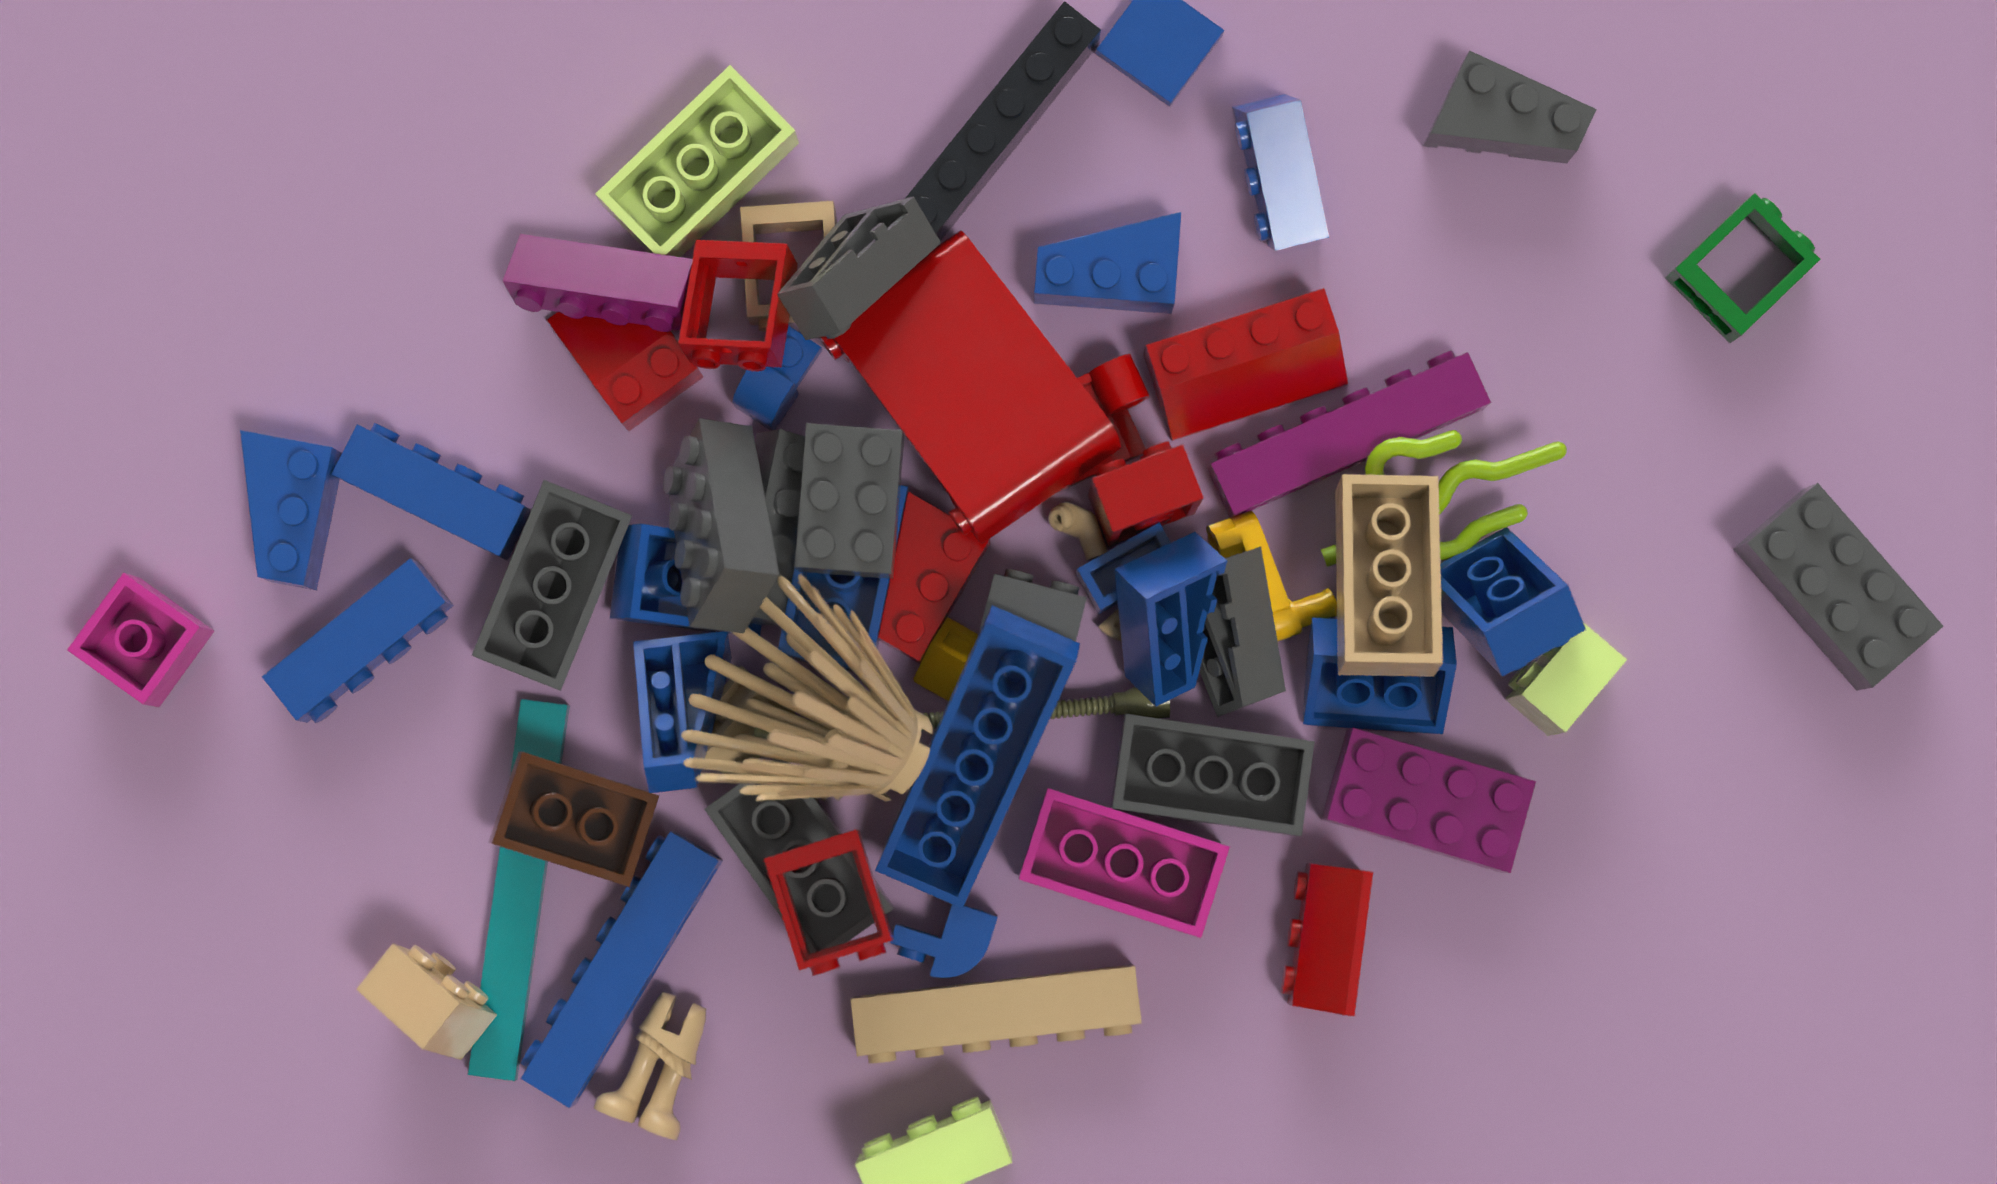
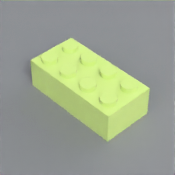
M729 65L595 195L602 206L648 253L682 257L695 244L696 240H699L787 156L799 142L795 130Z

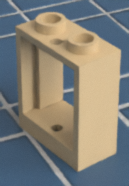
M833 201L740 207L742 242H756V234L823 230L825 238L837 223L836 209ZM745 279L747 319L751 326L758 325L759 331L766 332L770 304L760 305L758 279ZM790 316L789 323H795Z

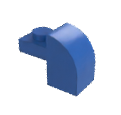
M788 325L782 368L766 367L763 371L746 370L733 397L732 402L735 408L770 431L776 430L799 396L797 388L822 352V347L812 340H805L800 332Z
M952 904L942 937L897 923L892 934L894 940L890 941V943L899 946L898 955L924 963L926 955L935 957L929 976L938 978L955 977L971 970L984 957L989 947L998 916L965 905L962 909Z

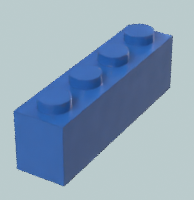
M374 423L371 430L358 424L356 425L332 475L502 559L508 560L531 512L529 508L521 504L524 495L502 484L498 485L496 491L479 484L483 477L481 474L457 463L454 471L438 464L441 457L440 454L416 443L411 451L396 443L400 435L379 424Z
M410 558L264 674L262 678L296 721L308 723L310 720H313L314 723H318L336 710L338 705L334 701L350 690L353 694L368 685L375 677L372 671L384 661L392 664L403 657L412 648L408 642L419 633L424 631L427 635L443 625L449 618L446 612L454 605L420 562Z

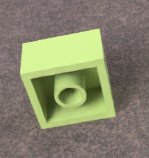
M1585 623V631L1572 637L1566 644L1547 651L1537 662L1533 661L1529 666L1526 665L1521 668L1508 683V686L1513 691L1505 700L1547 736L1565 733L1627 661L1623 655Z

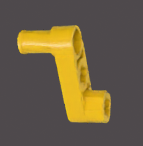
M1249 510L1206 526L1208 543L1224 558L1261 547L1278 642L1301 634L1302 628L1311 625L1312 617L1334 618L1337 616V601L1329 588L1293 602L1288 599L1262 527L1253 511Z

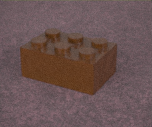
M518 752L488 842L630 887L659 795L649 794L647 791L525 752Z

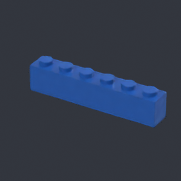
M670 831L666 838L659 835L653 842L645 857L651 864L642 879L635 875L632 878L630 887L627 886L620 900L625 902L626 905L616 920L610 916L604 923L595 940L602 945L593 960L587 957L582 960L571 979V982L577 986L568 1001L562 998L558 1000L546 1020V1023L552 1026L543 1042L535 1039L521 1061V1064L527 1067L521 1079L568 1108L573 1107L579 1101L723 862L719 857L675 831Z

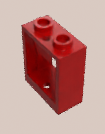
M696 240L678 345L690 363L705 369H716L720 365H738L749 371H763L766 367L782 368L790 314L777 294L794 275L798 267V263L787 243ZM716 278L774 280L765 341L706 339Z
M859 829L764 859L799 971L810 968L812 975L816 976L840 968L838 961L840 957L857 953L858 960L862 961L886 953L884 943L890 942L894 938ZM852 852L877 932L810 954L785 873Z

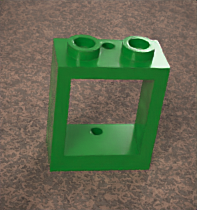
M1756 193L1743 202L1665 277L1729 343L1742 336L1821 260L1814 253L1815 247L1811 240L1799 231L1793 232L1781 219L1782 213L1779 208L1769 199H1761ZM1748 217L1796 266L1745 314L1697 264L1738 224Z

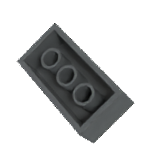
M699 418L691 434L683 438L680 453L673 466L667 467L663 478V490L665 494H669L671 507L669 527L670 530L675 532L677 544L675 565L681 569L683 582L681 603L687 607L690 627L744 633L779 577L752 426Z
M1819 483L1802 489L1733 549L1856 690L1873 688L1944 627Z
M1125 714L1123 716L1110 808L1256 831L1302 836L1315 741Z
M777 759L772 760V762L792 764V762ZM740 783L704 810L782 918L764 859L842 833L816 797L755 801L760 795H746L739 791L749 785L768 784ZM852 852L785 873L810 954L848 942L874 923ZM876 882L885 913L887 914L895 907Z

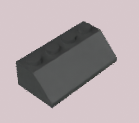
M543 480L471 656L561 691L632 515Z

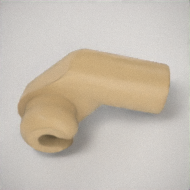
M1060 503L1051 509L1048 516L1050 526L1056 531L1079 538L1086 561L1095 559L1108 552L1097 517L1093 512L1071 503Z

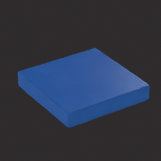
M1133 0L1098 46L1096 55L1170 107L1224 34V29L1183 0Z

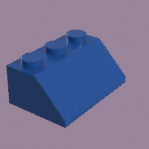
M1312 617L1306 657L1303 725L1443 734L1457 667L1453 627L1442 626L1443 664L1434 677L1338 675L1337 619Z

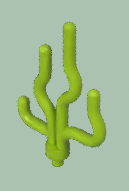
M1450 430L1423 440L1406 437L1387 439L1377 445L1368 456L1365 474L1384 475V466L1392 457L1404 456L1421 459L1452 450L1461 444L1462 436L1458 431ZM1556 441L1498 462L1473 459L1454 465L1445 472L1438 482L1439 515L1450 503L1455 489L1463 481L1472 478L1497 481L1513 477L1562 459L1567 453L1566 445L1563 442ZM1515 504L1470 522L1455 539L1440 542V560H1448L1470 549L1483 536L1524 521L1528 515L1527 508L1522 504ZM1336 544L1321 549L1326 566L1335 565Z

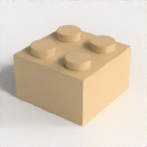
M392 944L356 989L420 1048L459 1060L463 1059L497 1016L485 1004L489 997L481 989L469 981L462 984L452 975L456 968L447 959L436 952L429 955L416 945L411 949Z

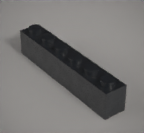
M1065 1L906 196V198L914 196L940 241L1098 47L1101 29Z

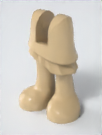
M662 992L652 1005L645 1020L638 1027L641 1031L635 1039L640 1043L624 1082L617 1091L606 1092L600 1095L593 1108L613 1118L634 1123L649 1078L657 1060L661 1058L665 1063L653 1095L640 1117L638 1126L659 1136L677 1140L681 1127L680 1122L673 1113L674 1101L682 1077L692 1080L690 1068L691 1064L696 1065V1054L706 1021V1008L693 1003L682 1023L680 1034L676 1035L665 1030L667 1022L672 1016L676 996Z

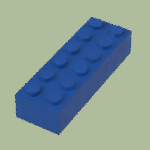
M991 606L928 746L931 748L928 759L920 775L911 785L885 842L875 869L876 872L963 909L1074 668L1080 643L998 607Z

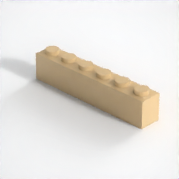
M1133 964L861 995L851 998L857 1056L868 1055V1063L897 1060L896 1052L915 1050L916 1058L944 1055L943 1046L962 1044L963 1053L985 1051L991 1049L990 1041L1009 1039L1010 1047L1038 1044V1035L1055 1033L1057 1042L1085 1039L1084 1030L1103 1028L1104 1036L1125 1035L1132 1033L1133 1024H1142L1136 970Z

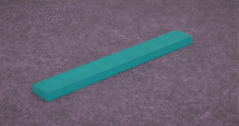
M521 699L511 773L518 752H525L562 764L569 705ZM500 847L480 985V989L489 997L485 1004L497 1016L472 1046L468 1075L516 1081L518 1079L548 861Z

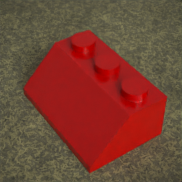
M1306 863L1305 872H1297L1294 885V900H1301L1299 919L1291 918L1287 946L1295 948L1293 965H1285L1281 984V994L1288 995L1287 1003L1289 1005L1355 1017L1373 872Z

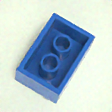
M1507 527L1476 543L1470 549L1440 563L1441 610L1443 615L1502 677L1512 671L1525 667L1529 661L1553 648L1566 644L1572 637L1586 630L1569 585Z

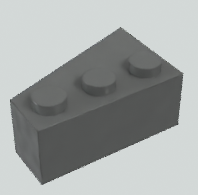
M1469 50L1455 76L1423 147L1437 148L1438 146L1460 148L1466 149V152L1481 153V151L1509 154V157L1567 164L1578 151L1597 109Z
M914 196L848 213L841 217L777 295L805 340L823 336L833 339L845 333L856 318L941 242Z
M1261 547L1225 558L1227 560L1224 574H1217L1212 595L1218 600L1215 611L1207 613L1203 634L1208 639L1200 667V674L1217 717L1286 691Z

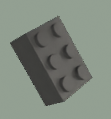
M806 423L795 568L799 572L894 579L904 450L903 430Z

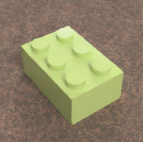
M978 1096L953 1106L952 1116L937 1122L935 1116L930 1115L909 1124V1129L906 1130L907 1135L893 1140L891 1134L887 1133L864 1143V1147L861 1149L863 1153L859 1154L855 1163L862 1184H963L1011 1164L1012 1151L991 1100L980 1103Z

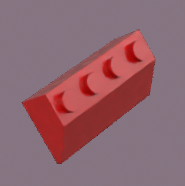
M1324 288L1147 344L1143 353L1171 441L1348 385L1340 334Z

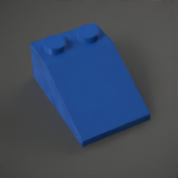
M648 524L628 525L617 554L609 619L722 632L720 630L689 626L687 607L681 603V588L683 584L681 569L675 565V550L677 547L675 532L670 530V528ZM753 623L748 625L749 629L759 636L761 635L762 625Z

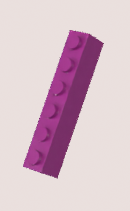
M1452 350L1427 361L1429 369L1416 375H1412L1410 369L1401 371L1384 380L1386 388L1370 394L1367 387L1343 397L1344 406L1330 412H1327L1325 406L1316 408L1300 416L1302 424L1285 431L1282 424L1258 434L1259 443L1242 449L1240 443H1236L1216 452L1214 455L1217 461L1210 464L1208 471L1229 518L1249 510H1255L1367 461L1373 449L1387 439L1397 437L1418 439L1484 410L1491 404V401L1469 353L1466 352L1455 357Z

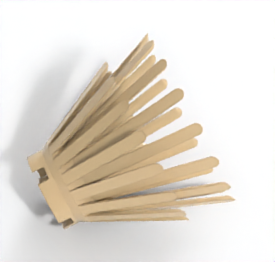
M799 574L800 586L824 615L823 617L821 614L816 613L785 577L779 576V587L828 641L870 692L766 597L760 609L787 633L786 641L789 646L846 696L748 627L744 633L731 632L771 660L773 663H766L763 667L765 675L795 694L792 695L715 655H708L705 658V665L709 669L808 719L755 698H749L745 702L746 709L695 693L689 697V703L692 706L771 733L768 739L748 734H739L735 738L696 730H685L682 732L681 737L685 741L797 764L747 759L741 763L702 758H689L683 764L689 768L734 773H704L696 777L695 780L768 784L749 785L739 791L746 795H760L755 801L871 794L887 802L892 800L886 794L889 789L902 795L918 778L928 759L931 748L919 743L921 729L933 735V726L929 717L913 709L910 701L852 610L850 613L851 623L838 605L834 604L832 611L819 592Z

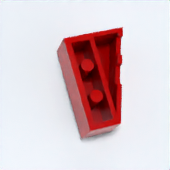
M910 492L907 495L896 548L894 579H890L878 638L882 643L921 664L931 642L947 617H949L987 551L990 539L980 544L972 532L964 536L949 514Z

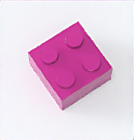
M122 573L67 651L143 705L160 707L212 636L214 630L141 578Z

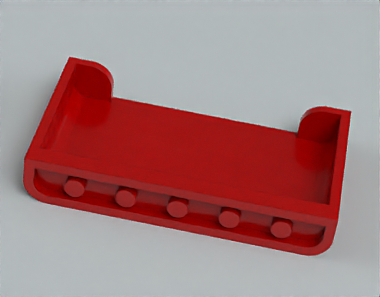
M961 230L932 250L856 318L845 333L833 339H828L826 336L819 337L834 360L842 356L847 363H852L949 494L955 507L949 511V515L964 536L972 532L980 544L995 536L1122 448L1119 436L1108 417L968 236Z

